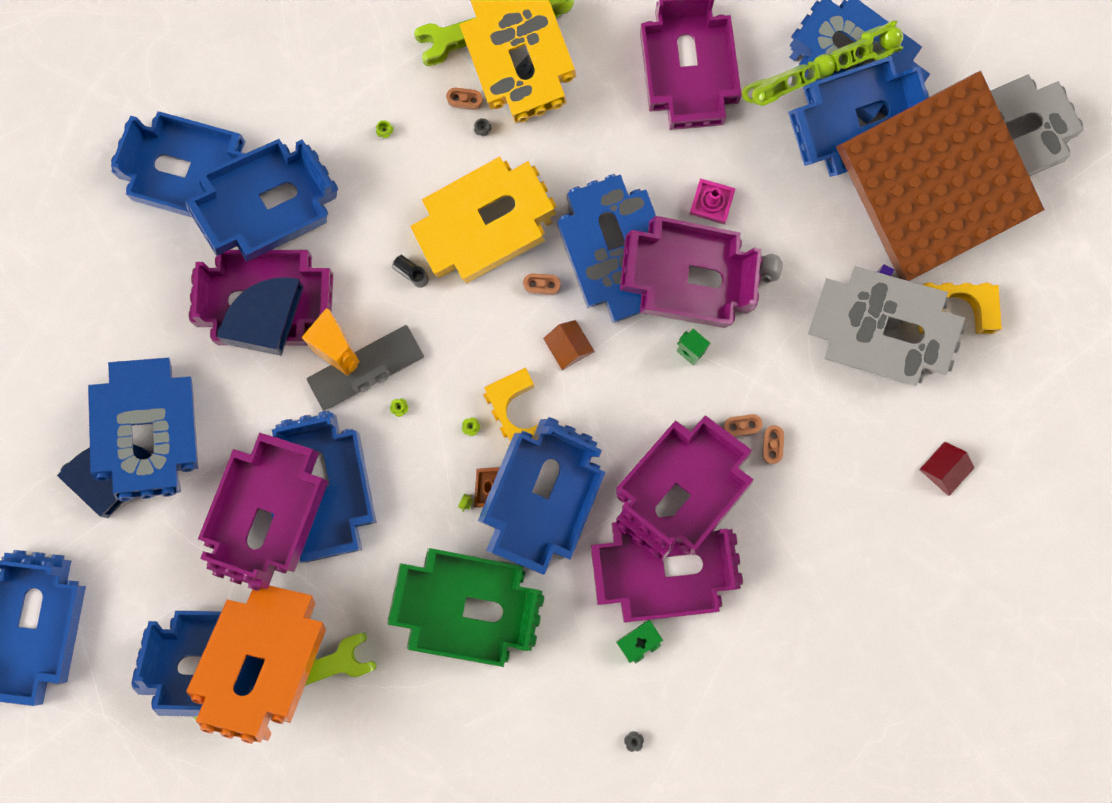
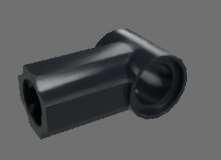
M402 254L393 261L392 268L410 280L416 287L422 288L428 284L429 277L422 267L417 266ZM418 274H423L421 279L415 280Z

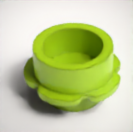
M382 120L377 123L376 134L383 138L390 137V134L393 133V126H391L390 122Z
M394 399L391 402L390 412L395 414V416L401 417L408 412L409 406L405 399Z
M466 418L462 422V432L464 434L474 436L480 431V424L476 418Z
M464 493L458 505V508L463 509L462 512L465 509H470L474 501L471 499V494L467 495Z

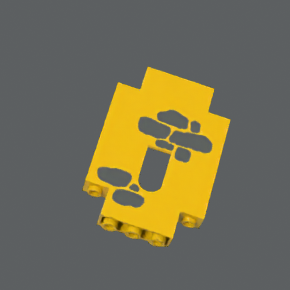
M470 0L476 18L459 25L490 110L500 109L505 104H508L514 122L523 123L533 116H541L546 111L557 110L565 105L567 102L560 83L572 81L576 77V72L549 0ZM524 45L528 49L535 68L533 77L528 80L518 77L509 51Z

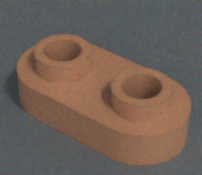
M455 87L448 90L446 94L448 104L454 108L477 110L483 104L482 95L477 90Z
M532 273L524 278L523 286L531 294L554 295L559 292L561 282L555 275ZM531 282L536 283V286L530 287L529 284ZM554 284L555 287L551 289L548 285Z
M755 414L730 417L725 421L723 429L734 437L752 435L761 430L762 420ZM753 422L755 427L750 428L748 423ZM734 425L736 430H730L729 426Z
M776 425L768 427L763 436V460L773 465L781 461L784 447V431ZM770 434H776V439H772ZM769 452H773L775 457L770 458Z

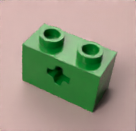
M692 329L690 332L685 331L679 338L677 352L694 366L706 353L711 343L695 329Z
M647 620L617 640L616 643L628 662L636 664L645 658L644 653L649 650L654 652L660 648V642L663 639L652 622ZM637 638L645 639L643 648L635 646L638 643Z

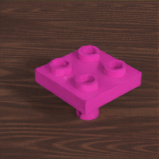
M700 178L690 215L725 225L736 188Z

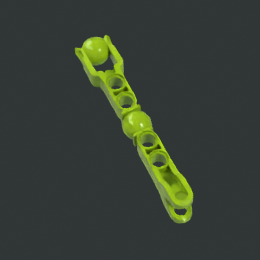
M549 0L555 18L570 12L574 5V0ZM474 18L446 27H439L436 24L429 23L416 28L414 37L418 42L433 43L432 48L424 51L422 54L423 64L433 66L443 63L451 51L466 47L467 44L459 24Z
M893 20L883 26L862 33L861 39L839 48L831 54L819 55L813 62H808V65L802 64L770 78L746 85L742 89V98L746 102L764 106L778 100L789 92L816 81V79L830 77L834 71H840V68L845 69L867 59L878 61L904 48L900 46L903 41V32L896 26L898 21ZM879 35V43L884 49L873 52V38ZM859 48V54L856 56V50ZM842 55V62L839 63V57ZM808 69L809 75L805 78V71ZM791 76L792 82L788 85V79ZM751 89H754L752 92V98H749L748 92Z
M359 633L343 639L335 653L315 660L305 686L341 672L351 677H359L375 670L377 665L374 661L361 663L354 657L356 646L367 640L366 633Z

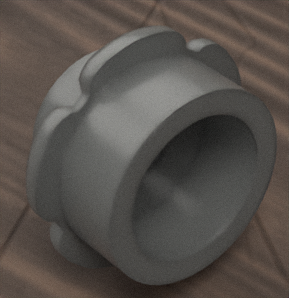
M480 118L474 123V132L477 135L486 136L492 129L491 124L484 118Z
M632 731L629 735L625 736L624 744L627 750L638 752L643 748L644 738L641 734Z

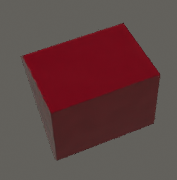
M943 442L919 470L945 494L950 496L972 472L974 465L966 451L950 443Z

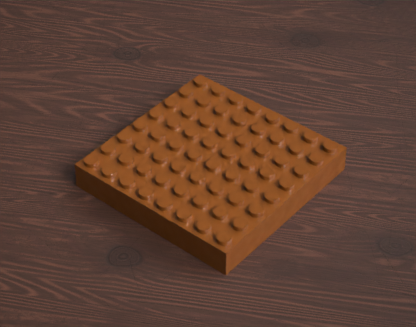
M981 71L971 74L836 146L899 279L911 281L1045 210Z

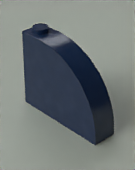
M289 277L272 278L258 282L246 289L233 301L227 310L222 325L217 330L219 340L226 345L282 356L304 288L301 281Z
M133 444V454L136 458L145 460L152 456L153 452ZM90 447L75 456L69 463L63 465L57 475L100 517L109 518L124 502L116 500L113 494L112 478L107 481H98L92 477L90 473Z

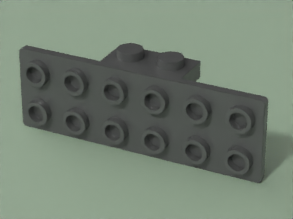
M404 325L356 351L355 354L360 362L357 368L348 376L330 365L309 376L307 382L322 410L326 411L359 392L367 391L372 385L385 381L389 376L424 358V355L409 327Z

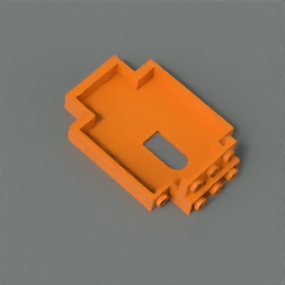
M269 585L268 589L260 588L259 591L252 589L246 604L227 599L186 691L193 702L203 704L196 719L197 724L201 727V731L213 734V731L221 733L220 735L233 739L235 736L241 738V741L253 744L254 741L259 743L262 740L269 741L272 734L267 727L270 719L278 724H283V722L291 723L326 632L323 622L310 619L316 604L312 595ZM246 656L265 659L253 690L245 696L235 694L234 685Z

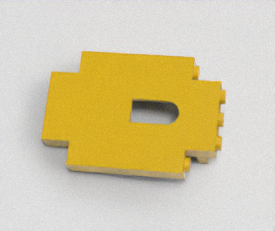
M499 156L421 199L429 216L410 227L433 273L438 278L457 269L462 280L467 284L545 241L542 236L545 232L540 223L544 222L546 226L552 224L553 222L550 218L556 215L554 208L557 206L552 197H547L546 192L548 189L544 181L539 182L537 176L540 174L535 165L531 167L529 161L512 170L507 160L503 162ZM504 196L514 198L515 207L511 212L485 225L478 210Z

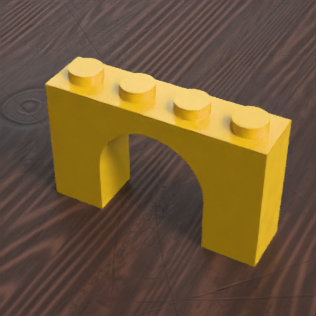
M933 282L923 284L924 286L948 292V298L965 300L974 312L976 334H995L1002 329L999 285H991L989 282L979 285H972L970 282L960 285H953L951 282L941 285H935ZM919 326V334H925L923 328Z
M526 367L484 387L486 393L483 396L487 404H492L494 410L491 412L496 421L500 420L502 424L500 431L504 438H509L510 442L514 433L525 431L534 436L538 426L527 429L518 428L507 418L509 403L515 397L534 388V383Z

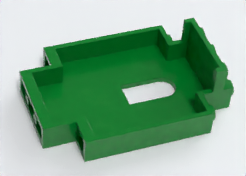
M427 548L424 567L399 564L387 624L410 629L407 643L408 650L504 667V664L508 663L510 651L507 650L508 647L523 651H531L532 647H535L537 635L534 634L536 627L540 624L541 616L538 613L539 607L543 606L544 595H542L541 590L520 586V582L523 583L525 577L523 566ZM466 597L498 603L503 610L502 617L496 622L463 617Z

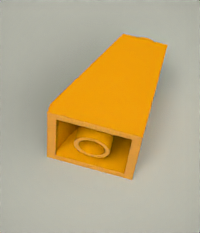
M326 308L302 336V339L316 355L348 376L357 368L360 361L340 324L330 310Z

